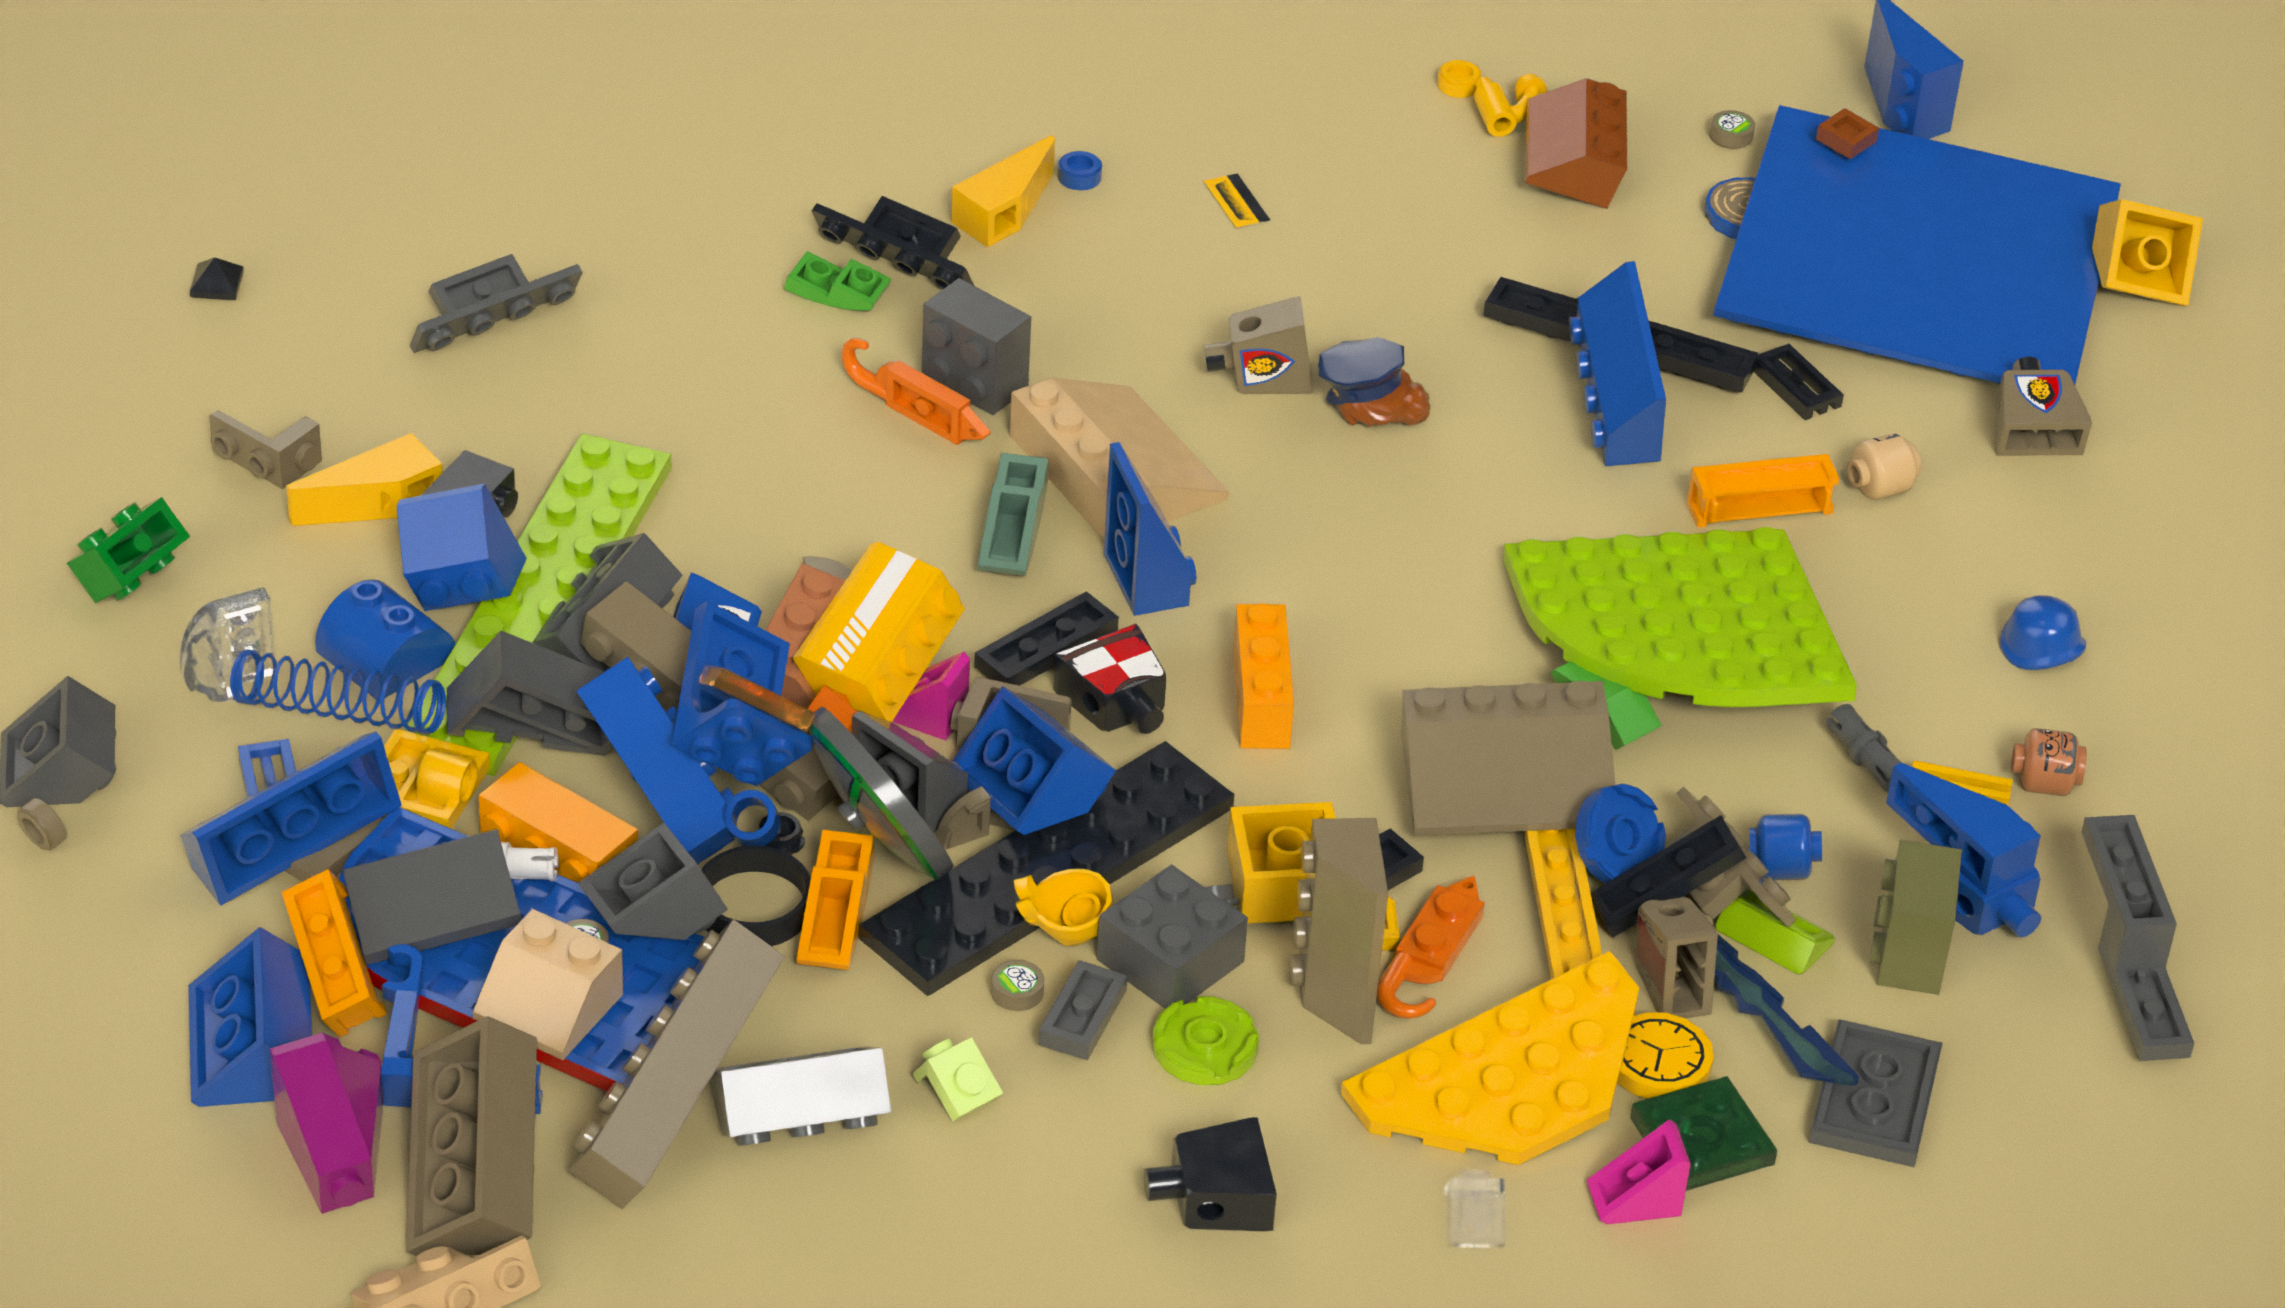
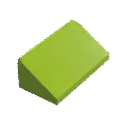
M1752 890L1744 891L1720 913L1716 922L1717 931L1795 974L1806 972L1833 945L1835 940L1832 933L1791 911L1790 913L1796 921L1788 927Z

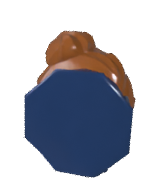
M1376 337L1365 340L1343 341L1320 354L1318 363L1319 376L1332 384L1327 393L1326 400L1329 404L1338 407L1349 424L1355 425L1359 421L1369 427H1372L1374 424L1383 425L1389 422H1404L1408 425H1415L1425 421L1430 415L1429 394L1425 391L1422 384L1414 382L1410 375L1402 369L1404 366V346Z

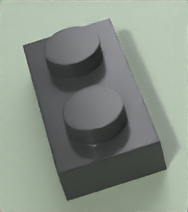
M1078 960L1039 1029L1038 1045L1088 1060L1127 990L1128 975Z

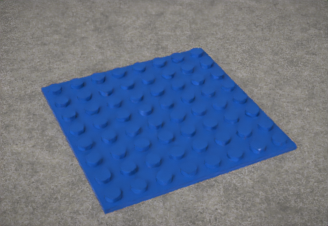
M1779 105L1717 298L1713 316L1725 318L1735 323H1746L1771 329L1782 334L1788 333L1814 339L1824 344H1835L1861 350L1871 355L1877 354L1899 359L1913 365H1924L1950 371L1960 376L1967 375L1996 382L1999 385L2002 374L2007 370H2013V364L2018 359L2031 356L2039 360L2042 370H2064L2070 374L2074 384L2076 383L2100 278L2092 251L2099 205L2118 200L2121 183L1879 128L1876 143L1852 159H1849L1816 140L1818 126L1829 119L1830 116Z

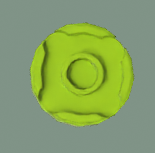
M1212 996L1197 997L1196 1002H1189L1183 1005V999L1172 1003L1159 1014L1153 1028L1152 1043L1154 1056L1166 1072L1179 1080L1197 1085H1222L1240 1078L1253 1067L1259 1049L1258 1030L1256 1031L1253 1026V1019L1249 1013L1235 1003Z

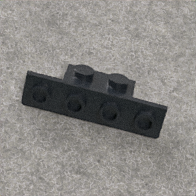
M881 196L865 223L818 203L811 210L819 225V232L834 243L841 244L842 241L852 244L862 254L873 260H878L882 257L893 262L899 270L910 276H916L919 273L930 278L941 289L946 288L958 278L974 285L964 266L947 259L961 237L957 227L884 196Z

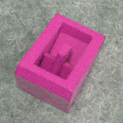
M963 651L927 668L892 722L946 741L954 731L951 729L954 706L958 700L965 701L969 692L970 658Z
M1669 1119L1587 1179L1599 1218L1605 1224H1616L1682 1215L1691 1164L1676 1123Z

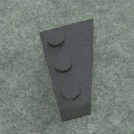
M645 533L595 546L589 555L596 562L587 577L583 572L576 575L571 585L577 592L567 603L561 601L557 604L533 643L604 672L610 669L604 662L595 660L587 652L586 648L581 645L586 613L626 581L663 608L674 596V592L671 589L683 576Z
M500 631L447 687L448 735L464 737L465 729L495 733V741L511 743L513 736L541 739L543 748L605 756L613 748V745L577 693L578 689L604 673V671Z

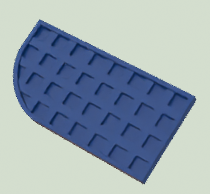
M398 807L391 811L351 853L343 869L469 836ZM342 869L339 880L346 886ZM557 875L556 881L511 879L522 919L534 909L563 923L577 919L593 920L606 928L609 935V944L622 949L623 995L564 1060L537 1049L536 1061L607 1092L616 1081L621 1084L624 1083L629 1075L622 1069L624 1063L639 1043L642 1042L646 1046L649 1043L652 1035L646 1031L647 1026L664 1004L668 1007L672 1006L676 997L669 992L687 967L694 970L699 960L693 956V953L704 937L694 933L686 940L615 934L577 882ZM347 896L344 899L364 957L350 898ZM516 926L419 951L422 955L424 974L418 1009L461 1028L477 1022V1020L473 1019L474 1007L502 940ZM389 959L369 965L366 964L372 985L381 991L382 984L389 980L403 982L408 979L410 974L409 966L399 965L395 967L389 962Z

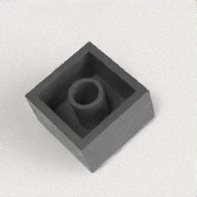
M958 278L923 304L922 373L970 399L972 405L991 415H995L1011 403L1012 391L1029 386L1032 316Z
M1171 864L1099 915L1097 960L1112 971L1128 975V983L1166 1009L1172 1003L1183 999L1184 1005L1244 962L1248 917Z

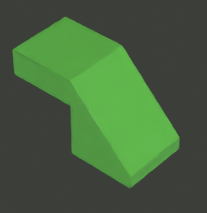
M1572 661L1550 672L1555 683L1603 681L1609 712L1611 743L1615 750L1662 726L1646 695L1632 692L1629 687L1593 674Z

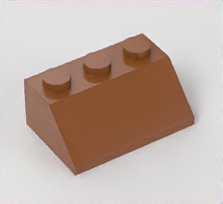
M1585 78L1529 98L1526 104L1525 183L1607 209L1627 170V91L1619 89L1614 84L1608 82L1600 83Z

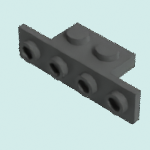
M509 254L432 283L428 293L441 316L422 322L417 326L410 343V348L413 353L427 348L433 351L439 350L449 345L455 337L469 332L472 335L481 334L490 329L497 321L511 317L513 320L523 318L530 314L535 307L547 302H551L554 305L562 303L574 295L583 272L579 265L576 264L528 282L513 254Z

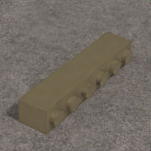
M626 581L586 613L581 645L586 648L587 652L595 660L604 662L610 668L626 657H629L637 671L647 666L663 690L655 696L663 710L666 711L674 706L678 711L691 630ZM781 700L778 719L797 727L796 729L809 735L804 717ZM813 744L810 752L761 783L763 787L777 797L784 807L794 810L807 821L811 820L839 795L826 774Z
M734 919L719 934L710 930L693 953V956L699 960L694 970L687 967L669 992L676 997L672 1006L668 1007L664 1004L647 1026L646 1031L652 1035L647 1046L642 1042L639 1043L624 1063L622 1069L629 1074L624 1083L621 1084L616 1081L599 1103L598 1108L604 1112L599 1123L593 1120L590 1121L573 1145L580 1153L569 1169V1172L621 1209L648 1183L785 957Z

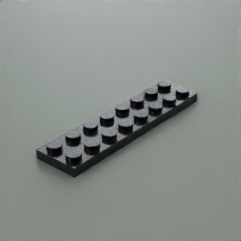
M1164 741L1116 770L1108 782L1105 791L1097 798L1088 813L1026 835L1018 831L1012 832L952 868L939 880H932L859 924V940L926 996H930L1040 928L1039 926L1029 925L1016 907V902L1020 901L1016 893L1013 880L1031 875L1037 886L1042 880L1053 873L1067 869H1087L1099 873L1109 884H1112L1229 812L1230 807H1234L1235 794L1168 742Z

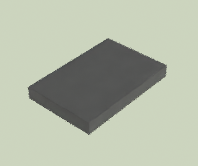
M497 829L343 869L367 965L388 960L387 948L393 945L406 944L415 947L418 951L517 926L522 920Z
M1838 1019L1832 1048L1859 1076V1082L1853 1086L1854 1082L1849 1077L1827 1066L1825 1076L1835 1079V1083L1823 1081L1809 1143L1915 1168L1943 1043Z

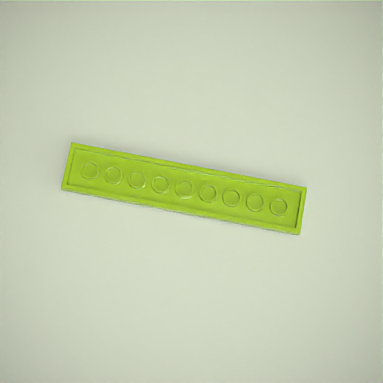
M581 434L517 541L527 559L511 595L481 601L435 678V680L442 684L446 694V709L441 725L430 735H420L489 753L490 769L486 775L495 777L518 736H513L511 743L495 741V733L465 729L464 737L448 735L447 687L500 631L533 643L557 604L561 601L567 603L577 592L571 585L576 575L583 572L587 577L596 562L589 556L595 546L634 535L672 468L670 453L605 439L600 436ZM432 686L427 691L423 700L422 723L426 719L432 703ZM437 700L433 715L431 716L429 722L424 726L425 729H427L433 721V718L436 713ZM412 716L408 725L415 728Z

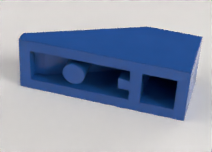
M1904 763L1893 766L1886 804L1931 845L1962 849L1960 872L1985 895L2033 873L2041 835L2008 805Z

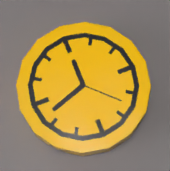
M1645 1012L1635 1015L1632 1020L1625 1056L1617 1083L1633 1095L1652 1101H1667L1668 1096L1680 1094L1681 1099L1693 1096L1706 1086L1712 1072L1714 1062L1712 1043L1701 1028L1686 1018L1659 1012Z

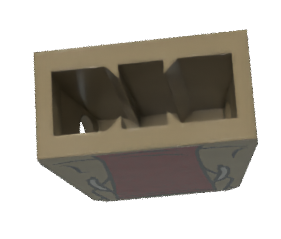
M1681 897L1644 902L1636 913L1638 922L1635 962L1656 1012L1669 1013L1682 1018L1712 1014L1718 932L1689 898ZM1676 971L1680 975V977L1677 980L1675 979Z

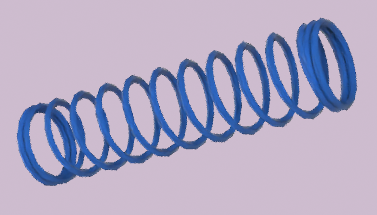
M246 649L238 655L230 674V690L233 698L238 703L254 706L262 703L267 708L280 706L283 710L289 712L298 709L302 714L308 715L315 712L320 717L333 715L336 719L342 721L351 718L355 723L360 724L369 721L373 726L378 727L386 723L391 729L396 730L404 726L407 731L413 733L417 731L420 734L426 735L434 733L441 725L446 709L445 690L437 680L428 679L419 688L415 677L410 676L401 686L397 674L394 673L389 675L383 683L382 676L376 670L371 672L365 680L362 669L358 667L352 670L347 677L344 666L340 664L334 667L330 673L325 662H319L312 670L308 659L303 658L294 668V663L290 656H284L277 664L272 653H267L261 657L257 651ZM252 655L255 661L256 674L252 689L248 696H246L242 685V671L247 657ZM266 658H271L273 664L272 678L267 691L262 696L260 690L264 680L263 663ZM286 660L290 663V680L284 695L280 699L277 688L278 674L282 663ZM304 663L307 665L308 679L305 691L297 702L295 681L298 669ZM322 666L325 668L326 674L325 686L318 703L315 705L313 682L318 668ZM340 669L343 672V687L340 698L333 708L331 684L336 671ZM358 672L361 676L360 693L354 708L350 710L349 687L352 677ZM376 675L379 681L378 696L374 707L368 713L366 702L367 690L371 678ZM394 678L397 686L396 698L389 715L386 716L384 705L385 692L390 679ZM412 681L415 690L414 701L407 718L404 719L402 708L403 696L408 682ZM432 686V703L429 713L422 723L423 700L427 691ZM272 688L277 701L273 704L265 701ZM291 691L294 705L285 706L282 702ZM309 693V701L312 708L303 709L300 705ZM325 697H327V704L330 709L326 713L317 709ZM343 699L348 713L344 716L338 715L335 712L340 707ZM437 700L436 713L433 718V721L430 724V726L427 729H425L424 726L429 722L431 716L433 715ZM362 702L366 717L356 718L353 714ZM380 704L384 720L378 722L374 721L371 717ZM398 707L402 723L396 725L392 724L389 719L394 715ZM412 715L415 728L407 724Z

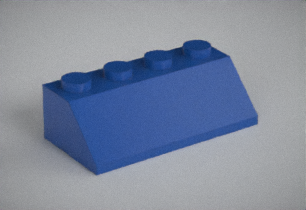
M1630 261L1622 264L1579 296L1577 317L1569 318L1572 345L1579 344L1581 350L1577 351L1576 354L1579 379L1587 378L1588 383L1587 386H1584L1586 413H1594L1595 420L1591 422L1592 442L1594 448L1602 449L1605 466L1661 461L1666 396L1635 261Z
M376 731L362 735L180 835L191 868L220 906L290 868L292 862L323 850L402 806L382 738Z

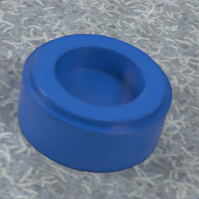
M1073 151L1059 159L1058 180L1063 186L1073 190H1089L1101 182L1102 162L1094 154L1085 151Z

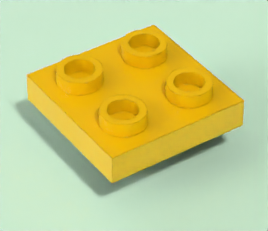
M395 729L384 745L402 804L400 807L450 829L454 827L490 769V754L487 752L401 729Z

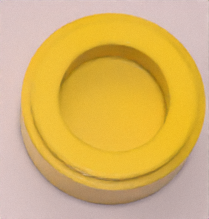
M1452 60L1446 62L1439 68L1437 86L1441 92L1451 97H1471L1476 90L1475 84L1477 80L1481 78V71L1476 65L1468 61Z

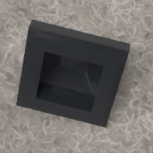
M216 257L198 263L190 288V297L236 300L244 267Z

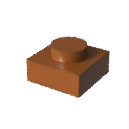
M1844 108L1818 126L1816 140L1832 148L1836 153L1852 159L1877 142L1879 127Z

